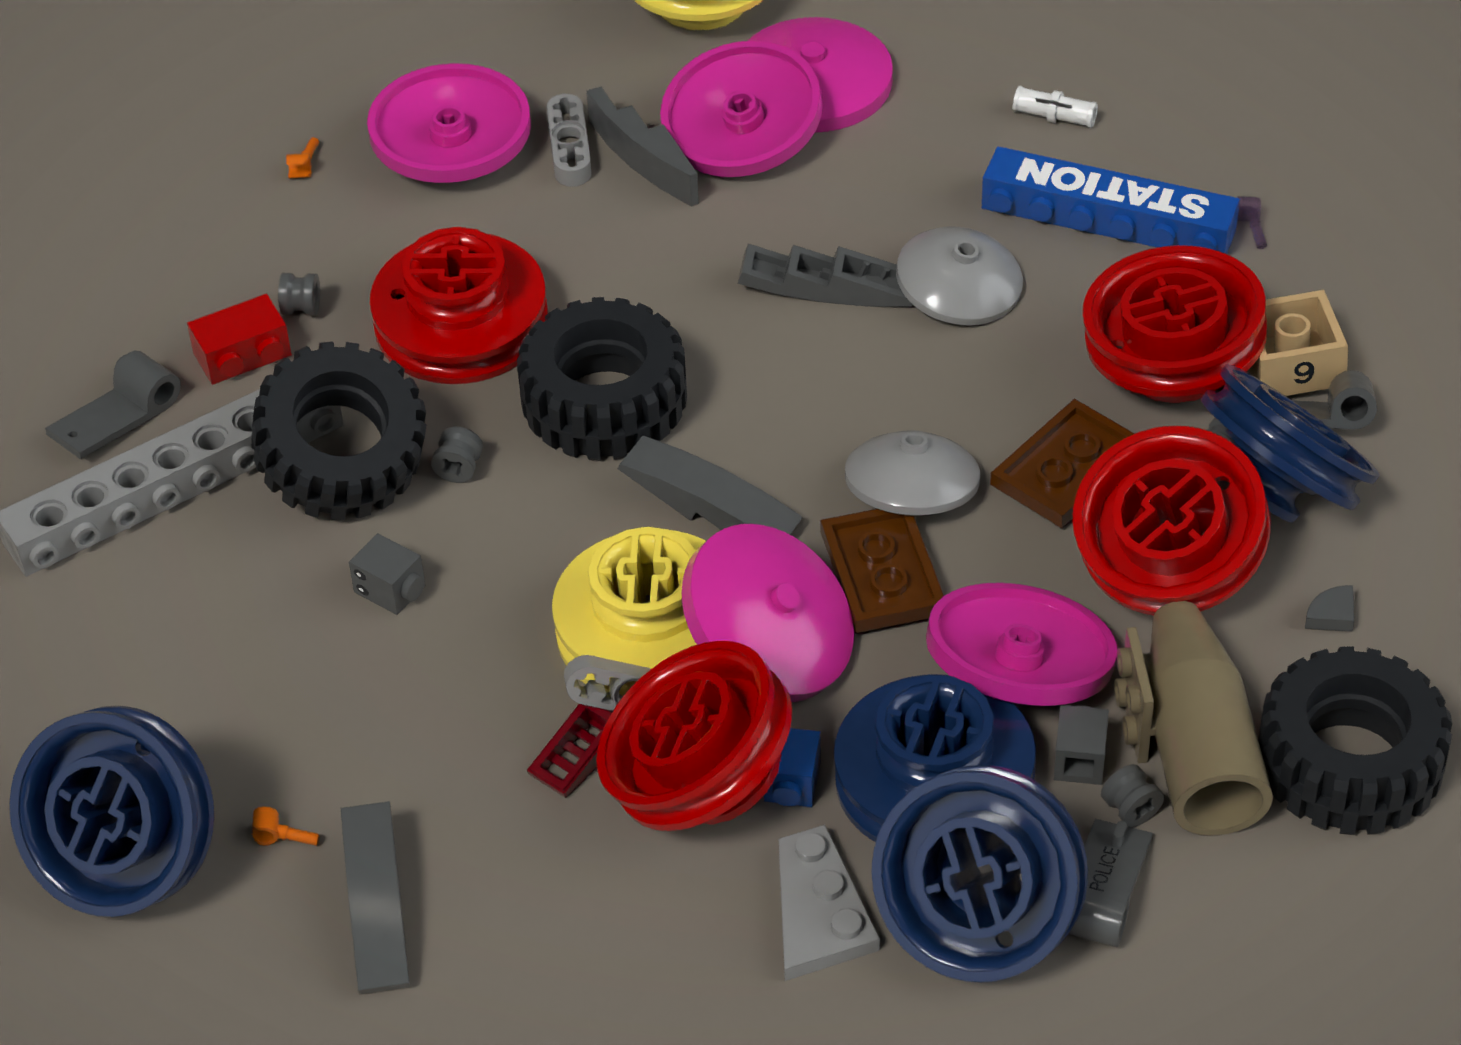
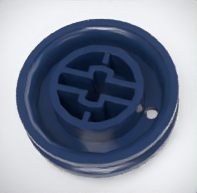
M1226 364L1220 372L1221 377L1225 381L1223 390L1219 393L1206 390L1201 397V402L1227 428L1226 432L1231 438V442L1240 448L1255 466L1264 487L1269 512L1288 522H1295L1301 515L1295 507L1296 497L1300 493L1311 495L1317 493L1343 508L1354 510L1360 503V499L1355 493L1356 485L1361 481L1374 484L1380 476L1377 469L1353 446L1306 409L1246 371Z
M919 675L890 682L875 689L857 702L839 727L835 740L834 760L836 791L840 805L852 824L861 833L876 842L879 831L894 806L914 788L943 772L964 766L989 765L1007 768L1035 780L1036 752L1033 733L1023 714L1012 702L982 694L972 684L950 675Z
M104 706L68 716L48 726L35 737L23 753L17 765L10 790L9 805L12 832L26 867L37 882L54 898L72 909L86 914L104 917L123 916L166 900L185 887L195 876L211 844L214 827V802L209 779L203 764L181 733L160 717L138 708Z
M973 765L951 769L931 778L907 793L894 806L885 819L876 839L872 858V884L876 904L888 930L901 947L915 960L927 968L953 979L970 982H992L1016 976L1032 968L1063 942L1077 922L1083 908L1088 884V866L1084 844L1076 824L1063 804L1050 791L1032 778L1019 772L997 766ZM989 864L992 871L981 874L978 867ZM1008 931L1013 937L1012 945H1002L999 941V933Z

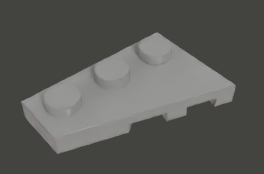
M818 826L780 838L779 864L785 981L880 951V939L826 826Z

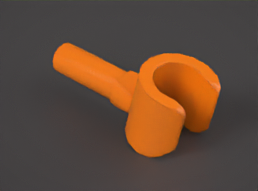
M312 137L301 154L286 155V164L289 165L288 179L311 177V159L319 145V140L316 137Z
M263 806L253 811L252 836L259 845L274 844L278 838L315 846L318 845L320 834L279 824V813L276 809Z

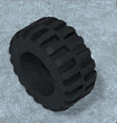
M594 297L592 302L581 303L580 300L570 302L566 309L560 311L559 308H556L545 316L544 322L539 320L530 329L529 335L523 339L519 348L517 370L524 418L528 420L529 428L539 438L542 437L544 443L555 450L561 447L566 455L578 458L579 454L587 455L589 460L601 461V458L605 456H613L614 460L622 459L627 456V453L632 450L642 436L661 441L670 433V428L673 429L682 418V411L686 407L687 402L685 351L682 346V339L667 319L659 313L653 315V310L641 303H638L636 306L631 305L628 299L616 298L615 301H605L604 297ZM597 372H617L629 376L619 382L605 385H590L575 381L583 376Z
M330 341L319 343L318 350L311 351L309 346L296 350L292 362L289 358H283L274 366L273 375H267L260 385L259 396L256 397L251 434V448L254 449V462L257 471L265 473L264 483L271 492L276 493L281 490L284 503L292 508H295L297 504L305 506V514L318 518L319 513L324 512L331 514V520H345L346 513L355 512L356 518L371 515L372 506L374 505L383 510L394 502L395 493L400 495L406 491L411 483L412 475L417 472L421 459L427 426L424 423L426 409L424 401L418 398L419 388L412 378L403 379L405 369L395 360L388 364L383 360L384 353L374 348H371L369 353L359 350L358 343L346 342L345 347H334V342ZM344 406L357 410L368 417L377 427L381 439L372 448L360 454L334 456L318 451L309 445L299 434L296 424L303 416L317 408Z
M1354 646L1339 647L1338 651L1334 653H1329L1328 649L1314 652L1310 655V660L1308 661L1304 657L1298 659L1288 666L1287 672L1280 673L1272 682L1271 691L1266 694L1263 704L1258 741L1273 796L1280 803L1286 800L1288 802L1287 810L1298 818L1302 819L1303 816L1312 819L1311 824L1324 830L1327 829V826L1340 828V834L1354 835L1356 830H1366L1367 835L1384 832L1387 825H1391L1395 829L1409 823L1411 815L1414 817L1419 816L1430 806L1431 799L1437 797L1442 785L1452 739V719L1449 710L1445 707V699L1435 686L1429 688L1430 679L1419 669L1415 671L1410 670L1407 661L1395 655L1392 659L1381 656L1380 650L1367 648V652L1354 651ZM1333 726H1355L1379 735L1392 748L1371 755L1351 754L1329 746L1315 733Z

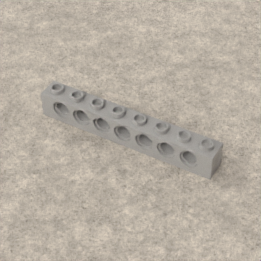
M260 389L0 510V537L2 544L25 577L256 468L254 449L251 448L254 405L256 397L259 396ZM325 406L307 413L296 424L299 434L308 443L344 426L341 406Z

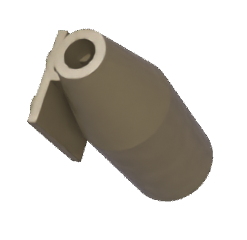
M1187 601L1168 603L1160 607L1153 616L1150 653L1142 654L1136 627L1126 628L1125 648L1117 649L1118 670L1122 678L1115 679L1114 692L1117 707H1125L1127 716H1123L1124 740L1126 745H1134L1137 763H1147L1150 736L1155 735L1174 818L1183 829L1206 836L1234 833L1259 821L1268 812L1273 800L1243 680L1199 608Z

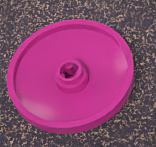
M823 17L796 18L768 26L747 40L772 42L785 46L801 55L813 68L819 82L823 100L822 115L815 133L843 129L867 119L885 103L892 87L891 56L885 45L875 35L855 24Z
M739 41L708 50L686 64L671 80L664 93L660 117L661 124H664L695 170L713 176L743 177L770 170L797 154L812 138L819 125L823 100L819 82L813 68L797 52L772 42Z
M451 63L428 66L412 71L387 85L371 104L367 117V127L373 152L388 168L415 180L451 183L467 181L487 175L510 162L519 154L528 140L531 119L528 100L524 92L509 77L483 66Z
M739 524L724 528L715 533L696 550L689 560L682 581V605L688 628L697 645L711 641H734L752 648L785 685L791 702L803 701L814 697L831 685L845 670L854 643L851 609L846 595L833 572L803 542L773 527L759 524Z
M983 583L966 586L948 593L934 605L930 613L926 632V643L931 656L948 675L972 684L977 690L987 696L1025 705H1064L1094 696L1110 681L1117 658V644L1111 630L1092 611L1060 594L1021 584Z

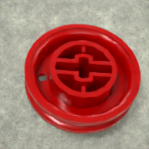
M465 227L437 229L420 237L416 242L399 251L381 268L370 292V308L375 337L385 357L390 362L395 360L405 369L404 372L410 376L440 384L474 383L488 380L510 371L517 366L519 348L523 339L529 335L530 329L539 320L544 322L545 316L548 314L544 276L534 258L522 247L507 239ZM397 295H404L403 298L396 299Z
M1178 245L1157 247L1132 254L1103 271L1092 283L1084 298L1083 322L1085 343L1088 356L1094 367L1114 384L1129 391L1145 395L1155 401L1169 403L1195 401L1200 399L1206 390L1216 391L1225 385L1220 372L1226 364L1233 365L1247 372L1258 360L1266 344V297L1260 280L1241 261L1213 249Z
M1163 426L1147 429L1114 444L1087 471L1078 488L1073 507L1074 536L1084 564L1094 582L1106 595L1122 606L1153 616L1160 607L1171 602H1191L1201 612L1229 599L1255 574L1264 558L1270 539L1271 521L1269 507L1261 478L1255 466L1245 453L1231 441L1218 434L1196 427ZM1224 480L1230 484L1227 489L1221 490L1217 482Z
M711 641L681 650L644 674L626 692L609 716L597 748L596 761L600 781L606 791L622 805L624 810L636 822L650 829L675 831L691 828L703 823L713 825L730 821L751 809L768 792L778 774L782 756L781 752L787 741L792 722V703L789 692L759 654L742 643Z

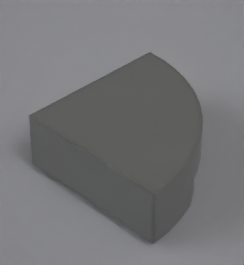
M1353 585L1333 587L1316 596L1308 608L1305 629L1352 631L1354 625Z

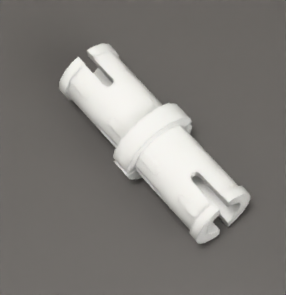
M1018 86L1013 100L1014 112L1019 111L1047 117V122L1051 123L1061 120L1092 128L1096 119L1098 104L1097 102L1065 97L1061 91L1054 90L1051 94Z

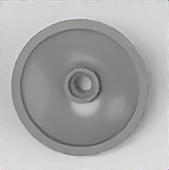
M964 227L934 228L914 236L902 248L896 265L898 285L905 297L916 308L935 319L957 325H981L1002 318L1017 304L1023 286L1021 268L1011 252L989 235Z
M907 430L876 436L857 447L846 461L845 481L850 491L857 498L877 509L903 515H931L953 510L968 502L979 488L980 468L974 457L958 443L936 434Z

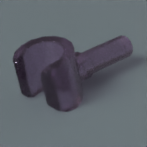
M1238 196L1237 198H1240L1237 221L1249 222L1256 247L1263 249L1267 246L1260 221L1261 200L1258 197Z

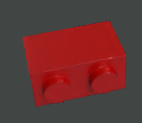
M267 293L187 322L193 353L212 385L292 356L286 323Z

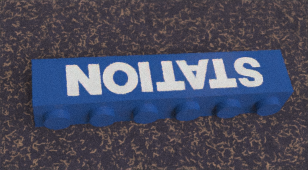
M997 146L983 176L981 209L1152 247L1197 246L1227 254L1237 228L1240 198Z

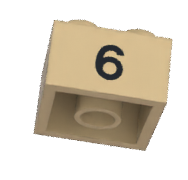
M1318 290L1266 299V344L1258 360L1249 369V373L1285 396L1329 389L1331 381L1338 374L1347 371L1348 344L1325 291Z

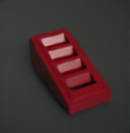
M578 704L527 769L528 774L567 798L597 767L596 757L599 740L611 712L602 708ZM592 726L599 730L600 733L595 737L586 730ZM578 738L590 745L586 751L574 744ZM567 751L579 760L574 765L561 757V755ZM553 763L568 772L563 780L547 770Z

